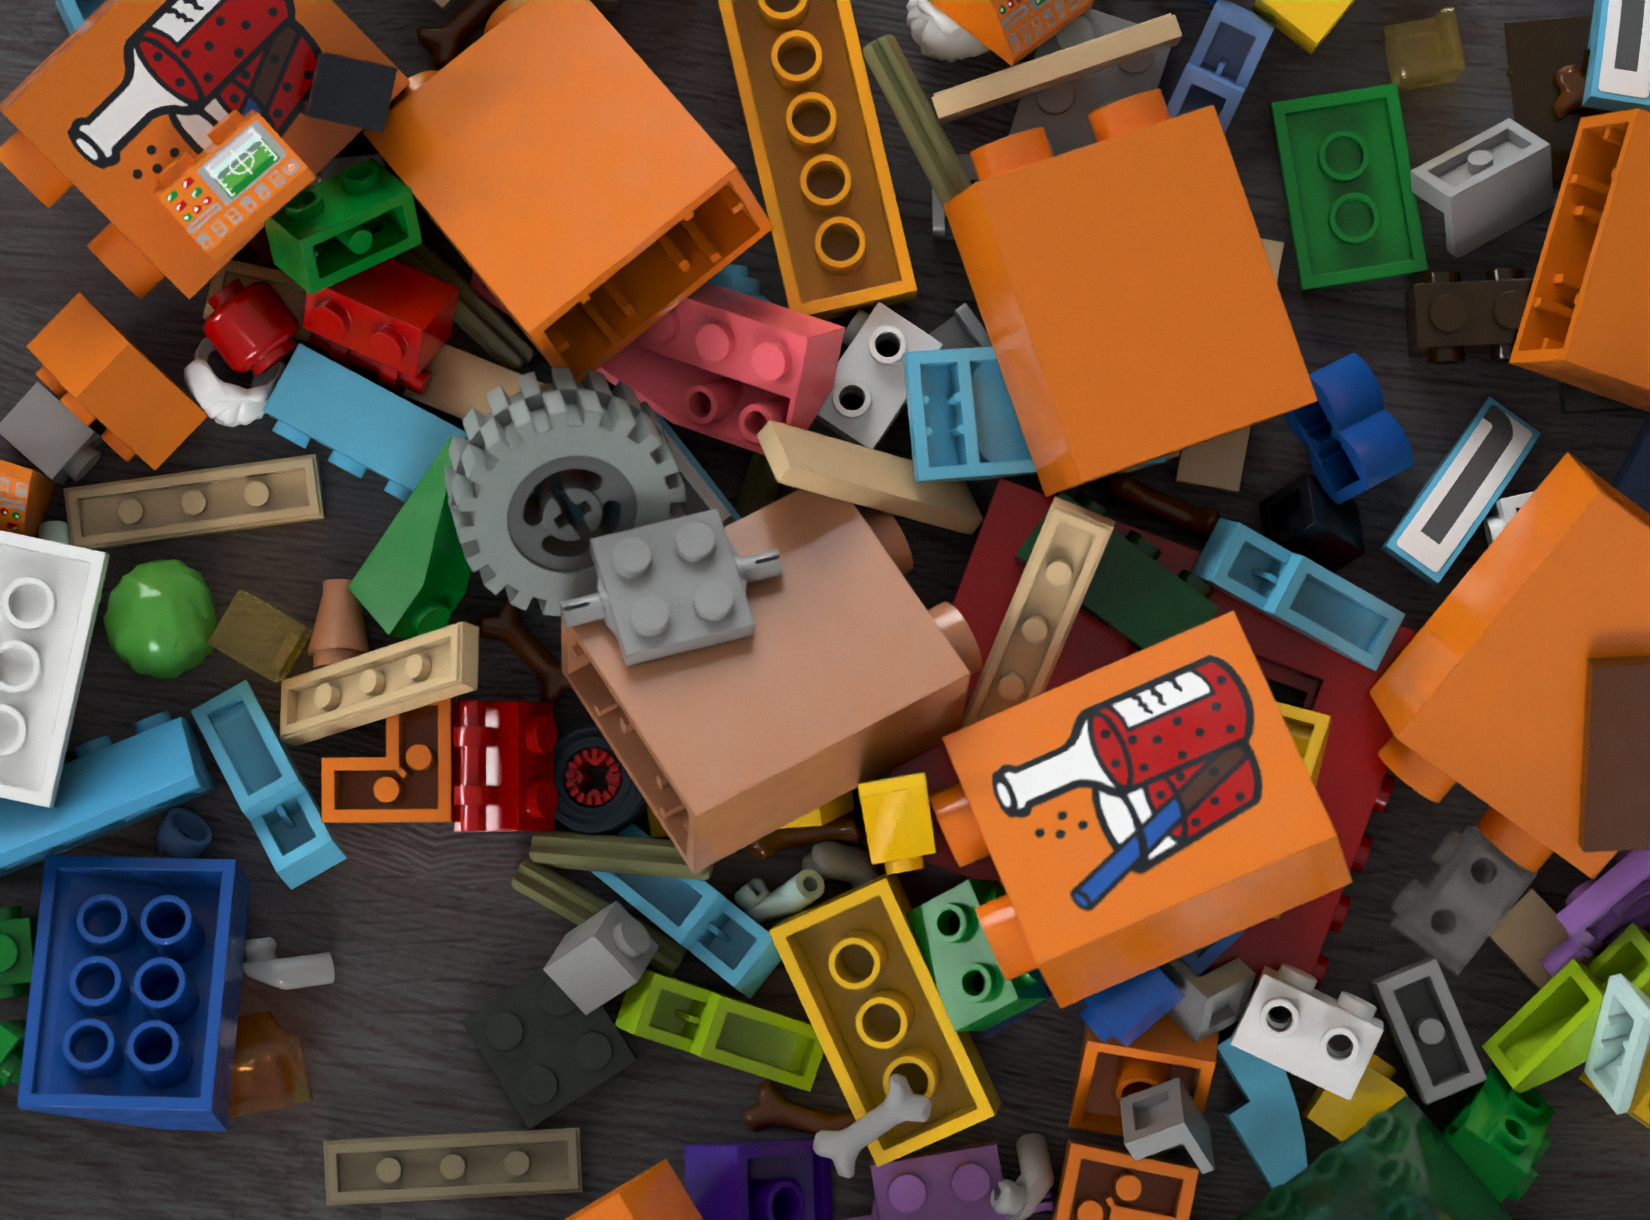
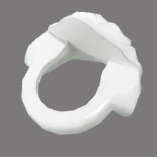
M928 0L908 1L906 5L908 11L906 23L911 29L912 38L920 46L923 55L941 61L947 60L949 63H952L957 59L962 60L967 57H976L990 50Z
M207 337L204 338L194 354V360L184 369V381L194 396L196 404L204 410L210 419H215L216 423L224 426L248 425L256 419H261L263 414H266L263 408L285 370L284 362L280 361L258 377L252 371L251 389H246L235 384L223 382L214 374L207 363V358L216 349Z

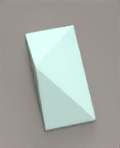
M1622 974L1609 977L1584 1068V1073L1614 1112L1619 1115L1629 1111L1650 1048V997Z

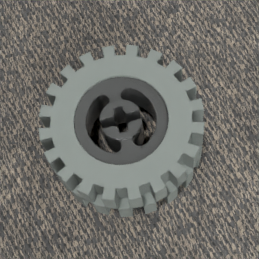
M570 367L552 368L553 383L539 385L534 371L518 376L517 379L522 391L508 397L501 385L488 393L486 396L491 411L484 416L474 407L462 420L468 440L453 436L448 450L453 467H445V486L449 496L447 500L460 544L473 573L479 570L484 586L495 595L505 587L510 604L525 611L532 597L538 598L542 614L550 616L561 615L559 601L571 600L597 592L598 575L590 552V539L683 517L685 514L680 502H687L685 486L679 473L680 470L664 429L660 426L655 412L646 400L639 405L634 390L620 380L611 392L605 375L588 369L583 384L575 383ZM556 472L559 473L565 492L573 503L579 504L586 523L576 526L570 507L562 496H556L549 477ZM534 489L533 495L528 498L529 494Z

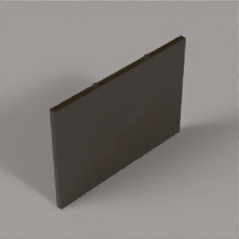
M1593 14L1504 23L1509 64L1507 75L1510 76L1514 121L1551 145L1553 182H1562L1580 119L1582 117L1605 114L1585 108L1572 111L1563 118H1558L1553 109L1554 103L1561 94V90L1555 80L1558 70L1574 64L1585 78L1587 76L1590 56L1588 42Z

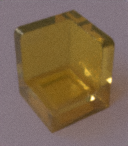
M1454 6L1441 8L1435 17L1388 25L1382 30L1392 83H1397L1398 91L1456 81L1466 68Z
M240 590L235 595L207 644L272 682L281 685L282 680H285L311 636L313 629L250 593Z

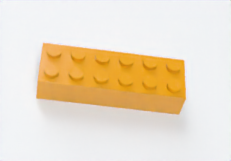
M717 0L766 214L774 227L770 232L788 308L826 321L857 314L860 309L863 311L873 310L878 302L887 307L916 300L917 286L850 0Z

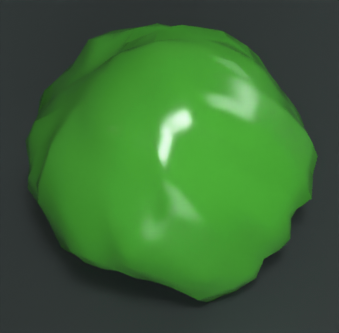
M160 559L138 564L130 573L123 575L120 583L110 592L107 612L103 617L110 648L118 655L122 662L128 664L137 674H148L156 680L176 679L184 671L201 665L205 657L213 652L218 632L215 602L203 576L199 571L189 568L181 560Z

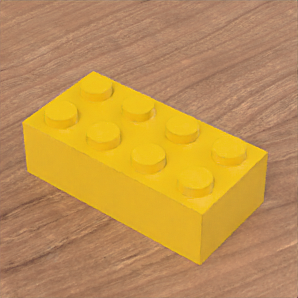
M896 873L881 875L778 922L769 930L855 1120H859L884 1102L889 1093L890 1077L896 1073L907 1077L914 1094L927 1096L932 1102L928 1120L924 1122H901L867 1145L877 1167L995 1116L1002 1104L969 1031H954L906 913L912 910V907Z

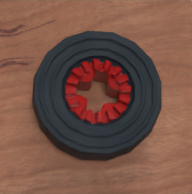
M589 721L575 724L557 736L554 748V785L558 794V803L554 817L573 831L593 835L620 832L637 821L648 804L596 723ZM590 765L601 768L609 766L611 768L605 777L609 783L607 791L598 789L587 790L586 787L592 780L587 772Z

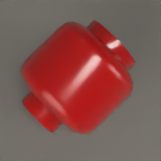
M237 278L220 289L207 301L214 311L207 317L203 325V332L234 372L243 373L252 369L258 377L274 367L297 348L298 345L292 338L297 334L299 321L270 283L258 281L244 287Z

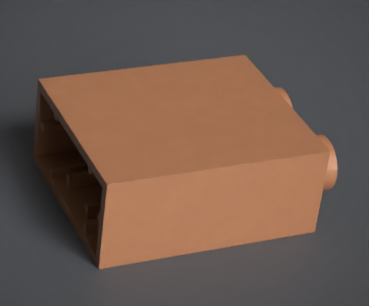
M799 489L724 527L728 542L738 552L740 558L777 548L780 553L779 558H781L783 564V576H775L746 584L745 595L755 623L754 635L625 666L617 637L606 625L604 619L566 629L564 619L561 616L563 674L693 874L858 787V784L866 783L943 742L942 737L961 729L969 678L982 668L981 653L969 625L952 604L942 602L927 610L905 579L904 575L913 570V558L905 535L891 513L872 508H866L859 512L853 503Z

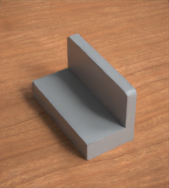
M1510 118L1410 171L1411 191L1444 213L1447 252L1456 258L1471 252L1550 209L1554 203L1551 145Z

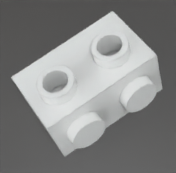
M880 302L877 303L870 315L860 309L846 328L842 343L847 345L848 348L838 362L833 389L815 417L817 421L850 443L874 450L877 449L907 404L902 354L914 351L942 350L943 347L941 342ZM891 342L898 347L899 351L892 357H884L877 352L876 348L881 343ZM854 394L859 396L864 404L859 409L851 411L845 409L840 402L845 396Z
M1282 963L1278 972L1265 966L1232 1034L1231 1045L1350 1101L1384 1031L1383 1021L1373 1017L1377 1007L1344 991H1341L1338 1000L1314 989L1317 983L1315 977L1291 965ZM1276 1006H1284L1290 1010L1292 1015L1287 1019L1278 1020L1270 1015L1269 1010ZM1342 1034L1347 1036L1351 1042L1345 1047L1338 1048L1331 1045L1328 1040L1334 1035Z

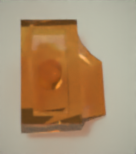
M270 1011L238 1017L228 1118L314 1101L301 1037L288 1034L277 1023Z

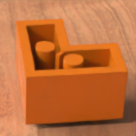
M80 292L26 346L43 364L35 374L61 398L60 401L87 427L96 418L107 427L100 437L127 462L137 454L153 470H156L208 417L180 386L153 363L109 318Z
M458 696L386 718V757L321 758L322 823H454V703H458Z
M1068 1139L1052 1220H1189L1199 1169L1194 1164L1155 1156H1147L1135 1161L1130 1152L1126 1150Z

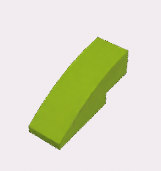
M1632 922L1587 967L1576 959H1571L1482 1046L1515 1091L1518 1093L1525 1092L1587 1061L1610 976L1622 974L1650 997V934Z
M645 969L639 981L626 990L614 1025L633 1035L809 1092L812 1089L824 1053L810 1023L649 969Z

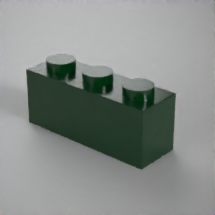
M1063 492L1058 496L1060 499L1108 518L1110 515L1101 505L1082 492H1078L1073 499ZM1049 510L1013 558L1024 567H1026ZM1113 529L1080 606L1083 611L1138 651L1149 648L1212 619L1220 607L1209 600L1214 590L1208 584L1184 568L1178 576L1173 574L1157 562L1162 552L1137 532L1130 530L1127 536L1123 537Z

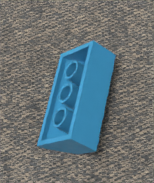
M165 711L133 724L137 734L135 736L113 744L110 735H106L74 748L77 759L63 764L54 808L0 797V878L44 861L45 855H59L218 790L190 719L179 717L172 720L169 711Z

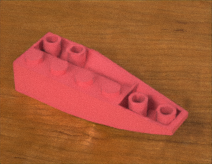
M473 271L471 286L490 304L509 315ZM706 282L597 369L596 372L603 373L606 380L615 386L620 380L631 387L639 402L643 403L646 400L653 411L675 425L765 455L758 441L757 434L769 420L808 430L833 389L845 327Z

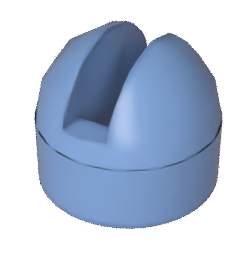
M183 808L171 809L159 824L155 835L157 852L162 855L165 851L173 858H197L212 840V833L207 823L197 814Z

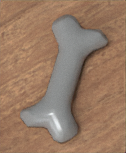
M897 1073L892 1074L890 1077L889 1093L883 1103L843 1130L818 1131L814 1138L813 1150L818 1156L831 1158L838 1175L852 1178L855 1174V1161L864 1147L901 1122H924L928 1120L932 1102L927 1096L914 1094L906 1076Z

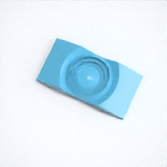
M993 346L914 351L902 354L915 482L974 481L1037 474ZM1166 456L1135 467L1166 463Z

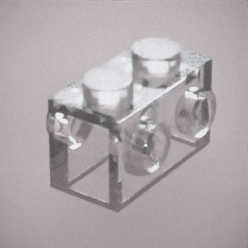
M1468 826L1463 834L1453 828L1432 853L1430 858L1438 865L1425 882L1421 884L1414 878L1403 889L1391 906V909L1398 916L1389 927L1428 958L1437 959L1439 966L1448 974L1456 976L1459 975L1538 875L1526 870L1506 856L1483 835L1477 826ZM1476 860L1483 864L1485 870L1484 877L1480 882H1476L1471 875V867ZM1437 910L1441 911L1445 917L1444 928L1438 933L1431 927V917Z

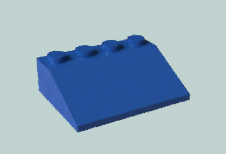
M45 855L17 1102L19 1109L163 1130L227 1131L251 882L236 859Z

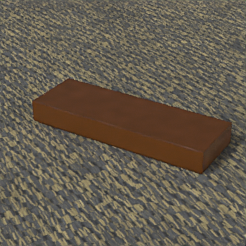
M1650 656L1587 658L1578 844L1583 852L1649 849Z

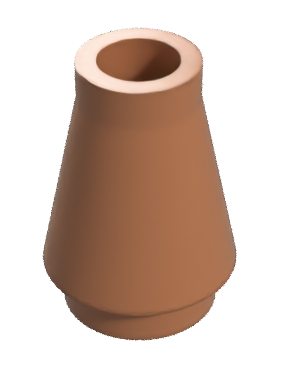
M329 579L323 581L322 598L307 655L313 657V670L370 652L363 606L348 588L352 582L350 579Z

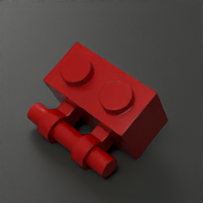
M390 258L317 293L310 295L307 292L302 327L311 331L309 345L327 352L328 359L345 368H349L353 364L378 375V382L395 391H399L404 387L419 395H424L433 377V373L424 369V367L452 334L459 288Z
M460 701V703H454V832L554 831V813L557 808L558 794L554 785V748L557 742V727L553 719V703L526 701Z

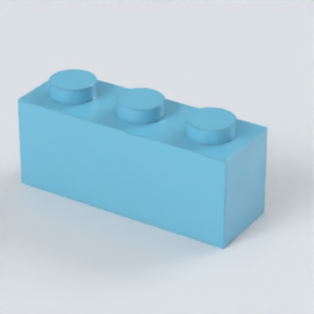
M300 343L263 408L266 414L277 420L272 429L274 433L306 449L310 439L319 442L333 450L327 461L360 479L363 477L366 469L375 472L389 480L383 491L406 503L450 437L457 436L468 440L465 431Z

